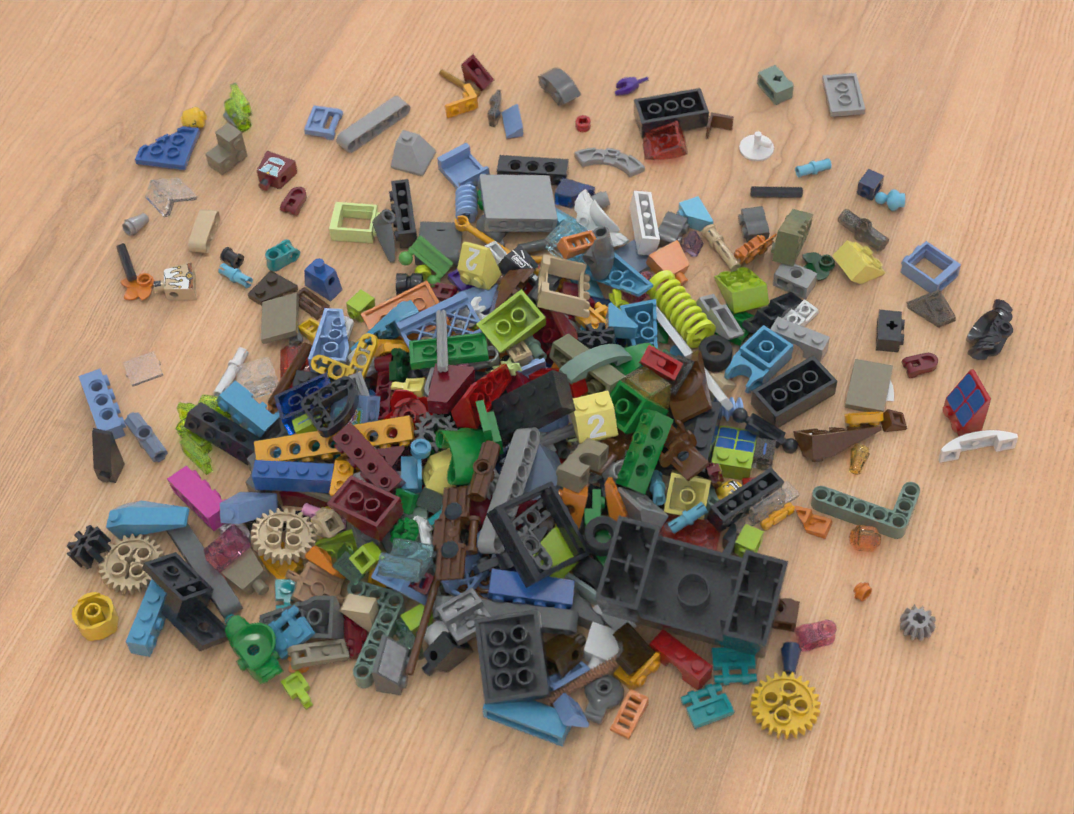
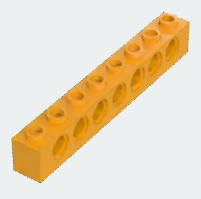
M410 416L354 425L374 448H389L392 445L398 444L399 446L406 447L416 440L413 418ZM392 429H397L398 435L390 439L389 432ZM318 431L254 441L256 460L286 462L302 460V462L310 463L314 462V458L321 457V460L332 459L333 455L341 453L336 448L331 447L332 438L336 434L324 438L320 436ZM377 432L378 439L371 442L370 435ZM315 442H319V450L313 452L312 445ZM296 445H300V452L294 455L293 448ZM280 448L281 455L275 458L274 451ZM345 452L341 454V457L348 456Z

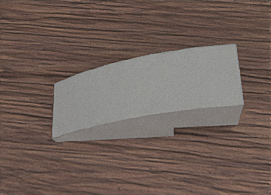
M714 294L699 297L696 302L697 306L701 307L702 313H705L708 320L713 322L716 327V333L727 340L744 335V332L726 304L721 305Z

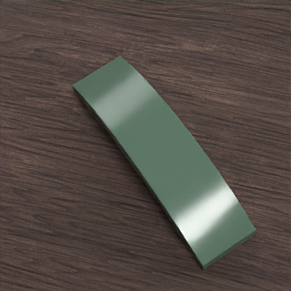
M601 345L574 357L563 365L559 372L567 374L568 382L572 384L586 378L587 372L612 362L616 366L632 360V356L621 345Z

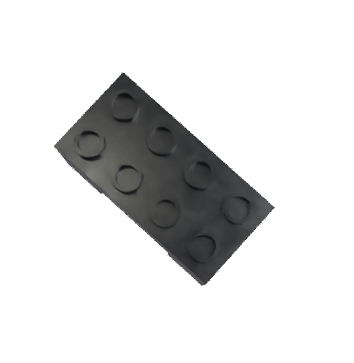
M619 516L595 600L602 614L659 630L664 629L673 634L765 659L786 580L788 561L745 550L743 558L663 537L660 526Z

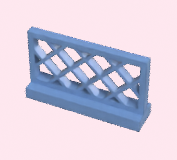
M465 291L396 323L398 333L403 338L408 349L409 341L411 340L407 338V335L411 333L419 334L418 340H421L422 336L437 338L436 329L434 334L424 330L428 325L436 326V312L438 310H445L446 317L453 318L451 326L447 325L449 330L447 337L451 336L452 331L462 333V335L483 333L480 329L474 332L467 330L469 323L477 324L480 319L470 304ZM466 307L470 312L468 318L458 315L459 311ZM457 319L466 322L464 329L454 327Z

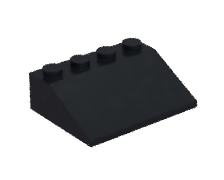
M711 401L712 409L683 422L686 431H691L696 437L697 444L695 449L709 463H711L722 417L721 403ZM665 403L664 408L668 410L666 416L673 419L672 425L677 429L678 425L674 419L670 404ZM667 448L662 449L664 454L669 451ZM659 459L654 469L665 476H671L672 470L677 471L672 465L668 467L661 466ZM704 468L697 476L707 479V468Z
M537 609L474 619L485 704L551 698L540 612Z

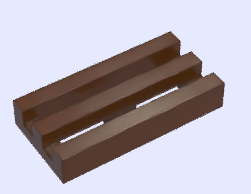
M305 287L297 292L299 307L316 320L323 314L324 308H330L329 304ZM310 299H312L314 302L320 305L321 308L315 305Z

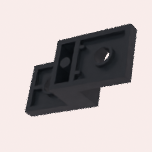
M174 552L144 562L142 569L167 593L161 613L199 651L228 641L225 631L226 625L208 609L214 589L184 559Z

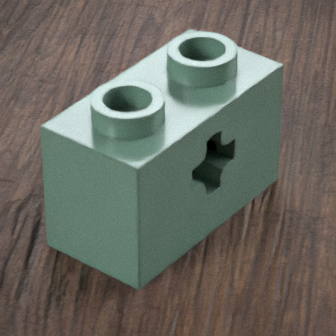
M776 65L758 72L757 85L775 105L793 97L794 85L792 81H789L783 71L779 70Z

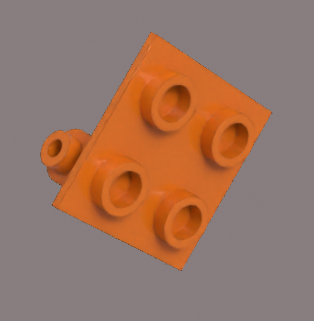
M777 233L765 240L763 235H757L735 250V258L741 260V265L743 263L749 264L755 259L757 254L762 255L768 250V247L774 243L773 239L777 236Z

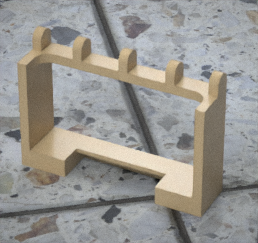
M543 254L539 268L537 307L588 318L590 311L587 309H589L590 303L586 300L590 298V293L587 292L590 289V284L587 283L590 281V276L584 274L587 264ZM548 274L577 280L578 297L549 291V283H547Z

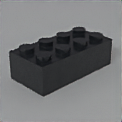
M701 88L634 99V116L641 138L707 127L709 110Z
M813 355L752 391L751 405L767 422L779 428L835 395L837 380Z
M554 370L491 402L500 437L512 441L517 429H540L576 411L567 374Z

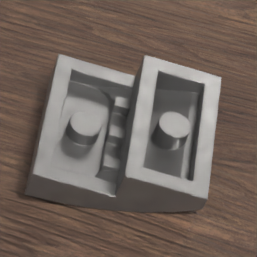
M473 588L436 607L437 612L458 646L476 636L474 619L490 617L482 600Z

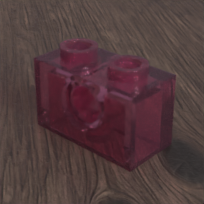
M232 524L204 549L206 561L221 573L251 546L247 535L235 524Z

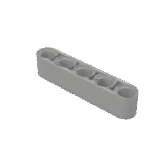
M394 96L339 133L336 142L347 152L352 153L407 116L411 107L399 96Z

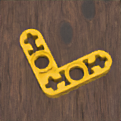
M370 333L362 335L349 366L327 356L316 355L311 360V367L316 372L337 380L343 376L355 374L357 369H354V366L363 369V372H358L362 373L365 380L378 347V338ZM372 337L373 345H369L367 348L370 354L361 351V348L366 349L367 347L365 340ZM363 354L366 356L367 362L361 366L358 364L357 358ZM323 359L322 362L330 366L328 368L319 367L316 362ZM336 365L342 368L340 376L333 374V368Z

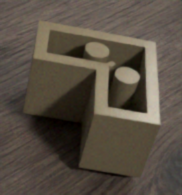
M226 123L215 132L218 145L206 153L208 166L221 175L230 171L247 157L242 132L229 123Z

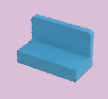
M401 456V477L406 482L402 489L412 493H422L421 459L414 456Z

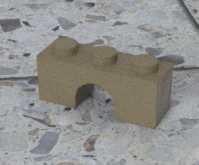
M590 438L579 444L577 449L572 454H569L567 460L558 466L556 470V476H558L557 485L579 493L589 481V469L598 472L607 463L609 445Z

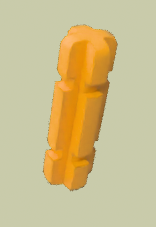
M787 502L783 505V508H778L769 514L768 517L760 520V526L763 530L770 529L771 525H776L785 519L786 515L789 516L794 513V505L791 502Z

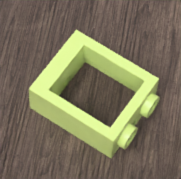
M335 202L329 227L331 240L373 243L377 235L372 222L381 213L378 212V206L373 204ZM344 217L371 219L369 230L341 227Z

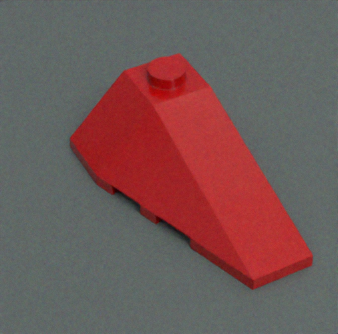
M502 364L473 383L451 411L457 427L474 429L479 427L481 421L476 401L484 400L486 412L491 410V402L501 396L512 380L507 364Z

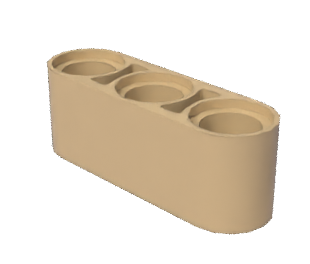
M199 210L188 242L190 252L209 253L220 220L219 211Z

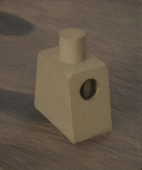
M249 545L220 570L225 577L248 595L256 591L262 596L269 590L265 581L270 577V574L258 553Z

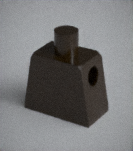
M562 633L544 642L548 671L561 678L565 677L584 659L581 647L586 644V639L581 633L573 638Z

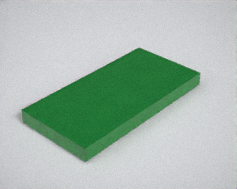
M483 333L447 337L448 365L489 361L486 336ZM437 338L409 341L411 370L435 367V364H437Z

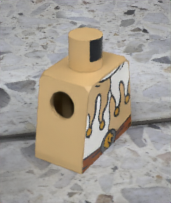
M192 262L167 268L163 271L164 280L153 281L155 292L165 291L168 300H197L196 277Z

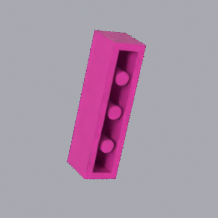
M185 466L167 478L173 492L213 531L225 524L221 523L220 503L226 499L222 500L217 490H211L209 483L205 479L202 481L196 470L192 471Z

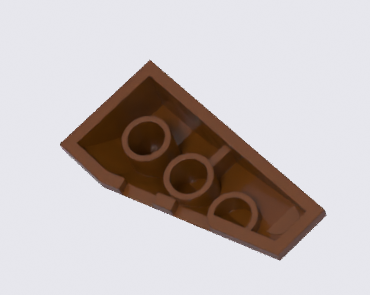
M533 268L510 270L505 276L501 275L496 282L498 287L494 292L490 313L521 289L524 291L535 270Z

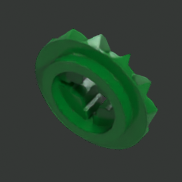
M407 517L404 520H399L398 525H394L395 529L390 532L392 536L390 541L398 549L409 547L418 536V523Z

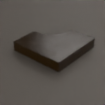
M629 622L625 623L613 634L619 647V654L615 661L628 676L632 675L656 653Z

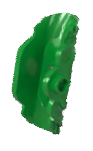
M239 615L231 617L225 628L226 637L234 653L239 658L236 663L241 671L246 670L249 672L252 678L258 681L259 684H265L274 676L283 673L284 671L278 662L280 656L275 650L276 636L273 629L263 623L250 624ZM251 646H258L260 648L259 653L256 655H249L248 649Z

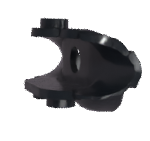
M995 299L992 310L984 313L969 331L966 341L974 344L968 351V355L973 359L986 360L988 356H997L1001 352L1007 338L1012 335L1013 327L1009 322L1013 317L1011 313L1013 309L1007 302Z

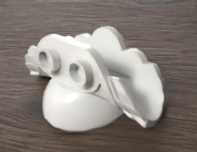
M583 190L575 200L574 210L577 212L576 224L581 232L589 230L593 232L598 227H607L613 247L628 243L629 239L622 233H618L620 231L619 227L601 209L596 200H592L587 190Z

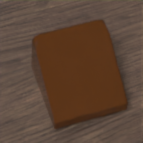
M887 409L883 413L884 420L881 421L884 432L907 429L902 412Z

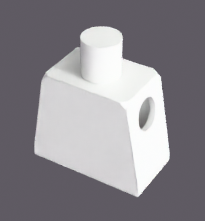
M595 622L591 624L584 648V660L589 662L588 667L590 670L594 667L596 668L602 662L605 663V660L608 661V658L611 660V657L614 658V655L618 657L619 654L618 643L613 636L616 630Z

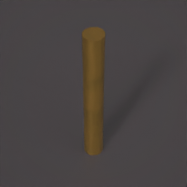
M443 69L439 72L440 76L464 89L463 85L467 84ZM472 87L477 97H479L481 92Z

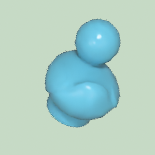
M895 189L890 190L888 195L884 192H878L875 195V201L878 204L887 202L888 208L891 211H896L899 207L904 208L905 193H899Z

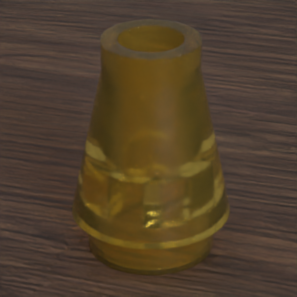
M855 444L851 448L850 473L856 475L861 473L864 464L870 456L867 446Z

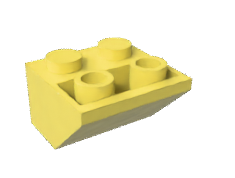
M847 240L832 255L853 282L863 284L886 273L882 268V263L872 256V250L866 245L861 246L858 242L853 243Z
M450 449L430 455L422 471L426 488L443 494L446 487H456V485H450L447 481V471L452 457Z

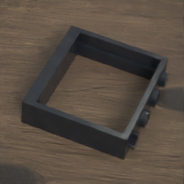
M552 481L509 500L486 514L526 588L592 554ZM538 496H541L574 556L542 573H539L506 511Z

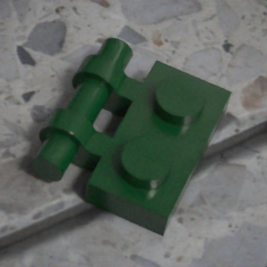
M393 348L391 351L393 361L389 362V381L405 383L406 379H408V372L411 370L410 353H406L401 348Z

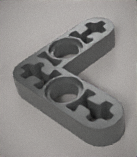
M543 499L511 521L515 528L522 524L523 527L517 533L525 547L526 541L532 543L533 551L528 549L527 551L539 573L552 567V558L531 531L551 515L547 507L541 514L538 512L543 506L546 507ZM527 514L534 517V524L527 520ZM541 560L544 561L542 566L539 563Z

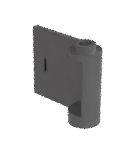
M420 222L419 236H423L442 254L453 261L454 264L452 266L458 267L462 232L455 228V222ZM415 256V265H426Z

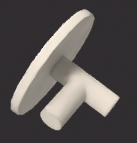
M756 131L754 135H749L740 142L739 149L744 158L750 161H764L773 154L774 145L769 138Z

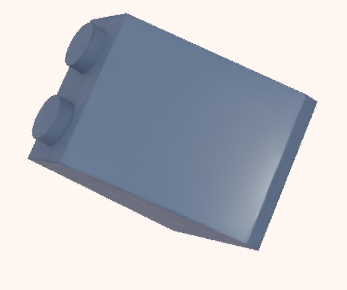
M539 444L523 494L550 481L553 482L556 490L563 489V487L557 485L558 476H556V470L561 462L556 452ZM538 496L532 500H537L538 502L542 498L541 496Z

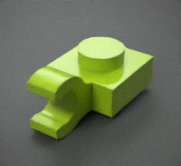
M299 670L280 681L292 700L298 697L305 709L313 706L310 701L311 698L306 693L310 690V686Z

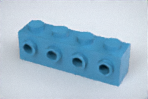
M152 578L126 639V644L132 654L151 657L166 619L161 612L167 593Z

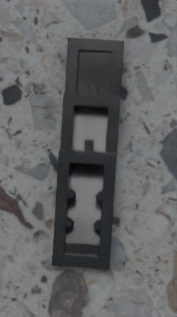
M792 292L771 299L768 306L758 309L755 316L744 320L742 327L753 335L763 325L771 329L777 317L783 318L791 309L795 310L803 300Z

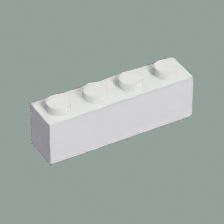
M634 191L629 208L637 254L650 255L657 251L660 241L651 192Z

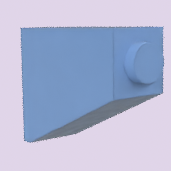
M239 492L220 503L221 523L241 524L256 518H262V513L269 515V510L276 513L278 508L277 493Z

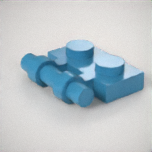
M295 605L290 609L284 610L279 619L272 621L268 625L273 629L277 637L275 650L280 658L285 660L289 657L288 647L304 644L315 634L305 617L296 619L295 615L299 612V609ZM288 622L290 626L283 631L281 627Z

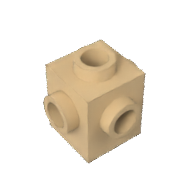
M322 508L315 512V516L310 518L313 524V531L321 537L332 538L345 528L341 516L332 509Z

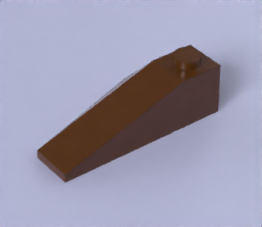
M868 424L858 427L847 426V430L836 427H829V431L814 428L793 431V435L804 457L811 459L812 462H821L823 458L832 457L880 432L882 428L881 426Z

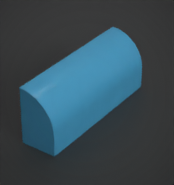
M535 700L498 704L484 703L482 708L484 718L562 747L571 729V726L562 723L554 707Z

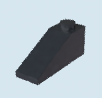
M93 428V469L100 481L116 483L125 465L112 432Z

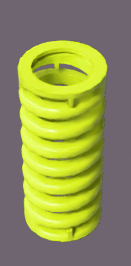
M670 270L661 271L649 280L653 287L646 293L651 300L656 299V306L690 348L699 347L704 338L714 335L716 327L713 322L708 320L705 313H702L701 307L697 306L696 301L691 299V295L681 286L680 281L675 279V275ZM666 279H669L656 291L657 287L661 282H663ZM679 292V294L675 296L673 299H671V301H668L670 298L676 295V293ZM684 299V301L681 302L677 307L673 308V307H674L675 305H677L681 300ZM687 306H690L682 314L679 315V313L683 311ZM692 313H695V314H694L693 316H691L687 321H684V320H685L686 318H688ZM697 320H700L695 326L690 328L692 324H694ZM705 328L702 332L695 335L699 330Z

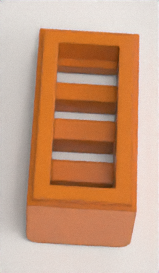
M592 230L560 238L557 248L564 259H570L587 252L597 238Z
M608 477L604 484L608 514L610 518L617 522L619 516L628 517V512L613 477Z
M313 546L304 556L310 562L338 578L345 579L347 577L346 573L325 549Z
M630 689L610 730L630 739L649 704V698ZM629 707L631 709H634L637 711V713H634L628 710L627 708ZM623 715L632 718L633 721L624 718ZM619 722L629 726V729L618 725Z

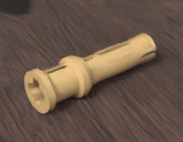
M710 224L703 228L701 235L709 241L711 248L716 249L731 272L740 268L741 264L724 243V237L716 231V226Z

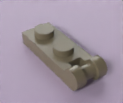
M345 639L299 644L287 648L288 656L292 659L290 664L293 670L306 666L348 661L349 659ZM304 653L305 657L300 658L299 654Z

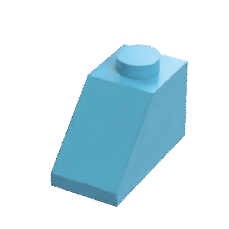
M699 196L679 202L677 214L688 218L689 228L702 231L707 225L713 224V219Z

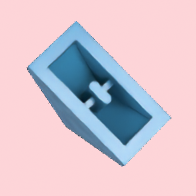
M612 302L608 304L606 329L613 327L615 338L634 339L637 334L638 325Z

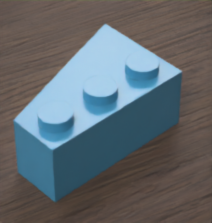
M236 380L216 400L220 409L224 412L227 411L235 423L260 438L280 417L277 412L274 415L266 409L267 405L263 401L259 404L253 398V394Z

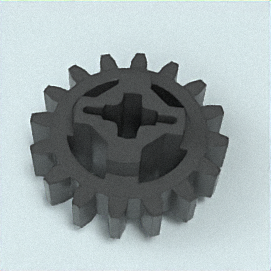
M427 412L426 418L420 417V423L415 424L417 430L414 431V436L417 437L416 439H425L432 442L430 443L431 450H435L436 454L438 450L441 449L443 451L446 448H438L436 446V434H434V431H457L455 429L456 424L455 422H450V415L445 418L444 414L437 415L433 413L430 416Z

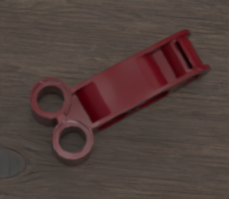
M392 354L378 356L374 359V366L378 373L375 396H380L378 420H383L385 415L391 412L390 399L395 391L391 390L393 382L389 381V362L393 361Z

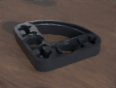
M343 376L305 397L301 401V406L320 436L327 438L339 432L352 419L358 406L359 397L353 380L348 376ZM332 393L330 397L323 398L326 394ZM348 396L343 410L336 418L332 419L325 408ZM323 414L322 417L314 419L316 415Z

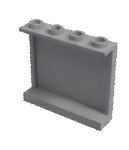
M480 174L478 189L481 190L485 216L484 231L555 232L557 213L550 176Z

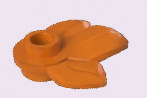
M142 273L132 282H129L127 278L123 279L120 283L128 288L124 294V299L135 300L139 297L141 300H145L152 292L151 288L154 285V278L148 273Z

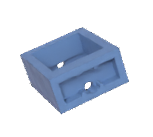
M925 241L921 246L918 245L911 255L903 258L901 273L933 296H936L958 277L961 264ZM923 258H926L942 269L943 272L935 279H932L916 268L915 265Z

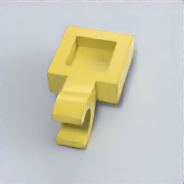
M425 378L406 379L405 383L393 382L391 390H408L417 397H423L426 380Z

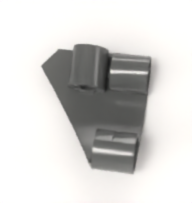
M598 227L593 231L597 239L594 240L592 246L583 256L584 262L590 267L592 277L596 280L606 278L614 263L615 252L607 227Z

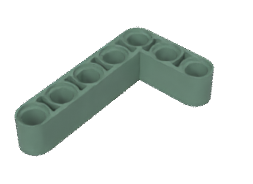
M915 482L905 483L894 509L890 510L825 486H817L812 493L811 507L818 512L894 539H900L905 535L917 505L920 487Z
M354 580L347 587L348 594L361 592L357 595L380 598L377 600L379 613L353 668L356 685L365 689L369 688L374 682L372 670L376 657L373 659L367 658L377 655L380 641L375 640L381 638L382 635L394 638L401 622L400 615L405 613L403 596L399 592L360 580ZM361 674H368L365 677H359Z

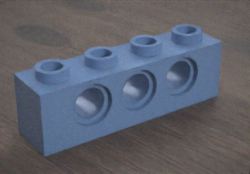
M97 369L78 376L97 429L112 432L114 439L125 436L123 428H126L123 417H118V414L121 413L118 403H113L112 401L116 398L112 388L108 389L107 387L110 385L107 374L103 375L101 369Z

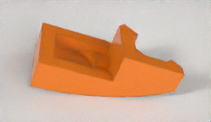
M795 506V511L806 533L826 539L832 526V518L815 515L812 513V509Z

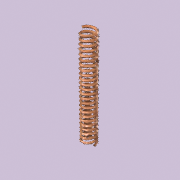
M611 657V660L608 658V661L605 660V663L602 662L596 668L594 667L590 671L582 674V677L579 676V679L577 677L576 680L573 679V682L570 681V684L568 682L564 687L561 686L558 690L556 689V693L552 691V697L548 698L546 702L552 706L563 693L570 695L576 690L578 691V688L581 689V686H587V683L590 684V681L593 682L596 678L599 679V676L602 677L605 673L607 674L614 670V668L616 669L619 667V664L613 657Z

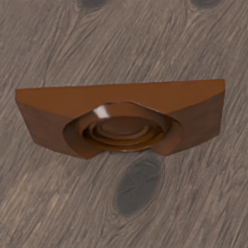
M700 350L678 360L683 365L674 381L665 379L670 393L669 404L675 421L680 420L683 423L712 409Z

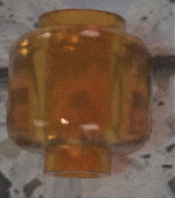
M857 525L850 532L849 542L857 551L873 552L881 544V535L878 534V530L873 526Z

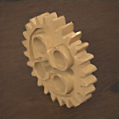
M277 508L276 513L272 510H269V515L262 513V519L256 518V523L252 525L251 544H254L253 550H258V556L264 554L265 561L272 558L273 564L276 560H279L280 565L284 561L291 565V560L293 559L297 563L299 562V557L306 559L304 556L315 546L317 541V535L312 529V522H309V516L303 518V512L297 515L295 514V509L288 512L287 508L284 509V512ZM283 523H286L285 548L281 549Z
M131 534L130 539H127L124 535L121 542L115 539V546L109 544L111 546L110 552H104L105 556H102L104 560L98 564L100 568L99 573L104 584H107L109 589L113 588L115 593L121 590L122 594L125 595L127 590H129L130 594L133 595L134 590H138L141 593V588L147 589L151 581V577L142 569L144 562L165 555L161 546L157 545L156 540L151 541L149 536L143 539L142 534H139L137 538L134 537V534Z

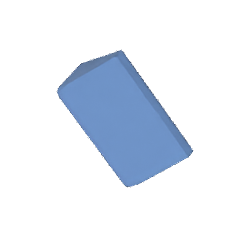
M515 104L502 112L506 138L523 136L518 104Z
M581 661L563 678L555 674L549 676L551 692L589 671L590 668Z
M563 693L553 703L564 725L576 727L589 726V722L579 703L566 693Z

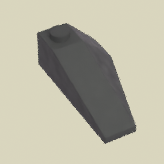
M313 596L305 601L293 603L299 609V612L295 615L296 619L305 617L314 630L315 634L311 638L343 639L345 618L343 613L339 611L340 605L336 596ZM293 605L260 615L259 623L269 625L272 621L279 619L284 610L290 609ZM287 622L281 628L285 631L290 625Z

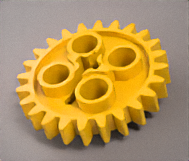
M783 671L782 677H779L774 672L773 679L767 675L766 682L760 680L759 687H754L750 708H753L752 716H757L756 724L762 722L761 730L769 728L768 735L777 732V738L784 734L785 738L788 739L789 734L797 738L798 732H800L804 736L806 729L812 730V724L817 723V717L820 715L821 702L818 701L819 694H814L815 687L809 688V680L804 683L802 682L801 675L796 679L794 678V672L791 673L790 677L786 676L785 671ZM784 690H791L793 693L788 694ZM772 699L775 703H768L766 700ZM796 707H803L805 710L799 711ZM783 716L787 720L781 721L777 717Z

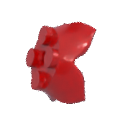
M395 390L390 399L391 412L385 415L383 420L410 416L412 414L414 415V431L417 430L415 424L420 423L419 418L423 417L425 419L426 413H429L428 397H417L408 390ZM392 429L389 432V437L395 438L398 435L397 429Z

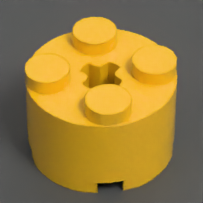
M91 592L77 600L78 603L72 609V618L80 634L86 640H101L117 631L118 613L107 595Z

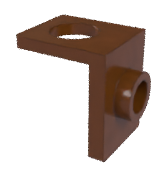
M711 112L706 127V139H709L712 127L732 131L734 116Z

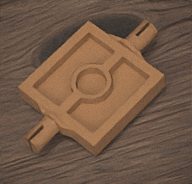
M309 561L305 564L301 574H297L290 569L286 572L285 577L295 582V589L290 599L302 602L313 596H336L339 605L342 606L345 598L340 596V588L344 579L328 573Z

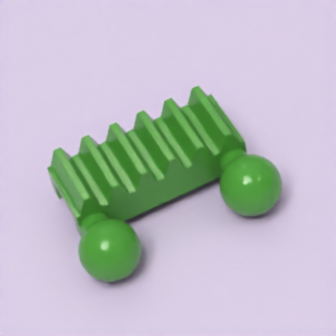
M421 235L408 251L400 253L398 257L400 264L404 266L412 263L413 255L423 261L436 272L435 275H430L426 281L430 284L441 283L440 279L454 264L453 261L448 259L447 256L442 254L441 251Z

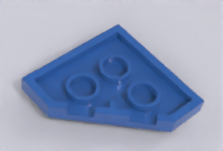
M182 126L171 135L166 134L155 139L156 142L147 146L145 144L141 146L135 157L136 164L186 170L200 135L199 128Z

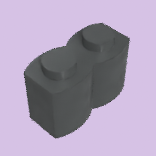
M763 206L742 208L741 214H738V223L743 227L741 229L742 238H746V242H748L757 235H763L765 240H767L770 232Z
M668 211L658 228L660 237L658 246L663 248L678 240L681 246L682 236L688 233L690 227L688 218Z

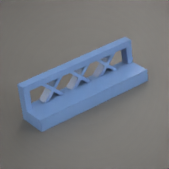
M480 530V532L477 534V543H478V539H479L481 530ZM478 550L476 555H467L464 579L442 580L445 592L456 597L461 594L456 591L457 588L464 584H468L467 590L470 588L475 590L489 570L470 578L469 573L473 570L474 566L478 565L476 561L484 554Z

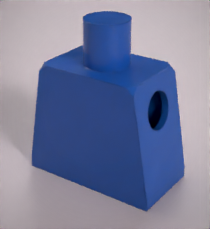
M317 258L305 268V286L330 302L342 291L336 270L325 264L323 259Z

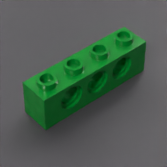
M643 410L637 429L632 437V442L625 455V460L618 473L616 484L641 494L646 493L673 419L657 411Z

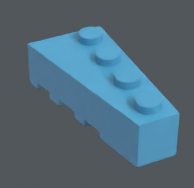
M656 299L621 305L620 310L638 325L636 337L634 339L625 338L627 346L650 343L658 348ZM643 365L636 371L637 377L642 374L647 378L655 377L653 376L654 371Z

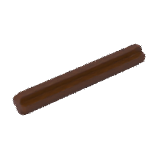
M303 343L268 400V404L271 407L277 408L294 381L296 371H300L312 348L310 344Z

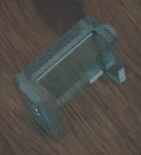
M395 538L391 553L382 552L379 555L378 575L418 583L433 564L434 545Z

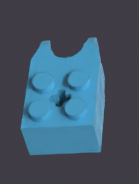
M763 325L733 356L724 377L727 380L738 375L748 377L749 381L745 385V392L751 393L754 389L768 382L792 358L793 344Z

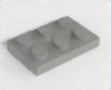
M856 73L823 75L822 82L831 117L865 114V105Z

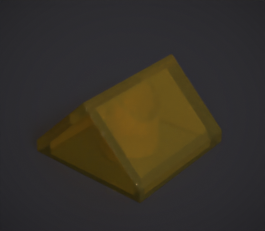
M645 366L626 375L625 382L649 400L666 409L669 408L670 383Z

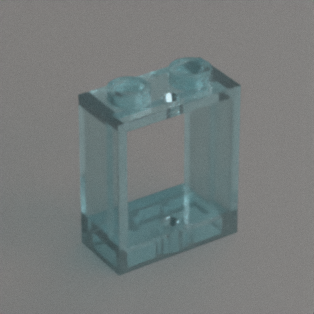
M568 216L545 238L544 248L555 257L564 259L557 248L560 238L566 237L571 231L577 234L589 230ZM584 252L579 258L573 257L567 260L586 264L583 260V256L586 254V252Z

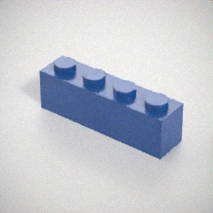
M255 460L252 480L255 490L329 493L334 464Z
M492 569L487 599H492V601L496 602L506 601L513 602L514 604L570 610L573 602L575 580L547 577L526 588L518 572Z

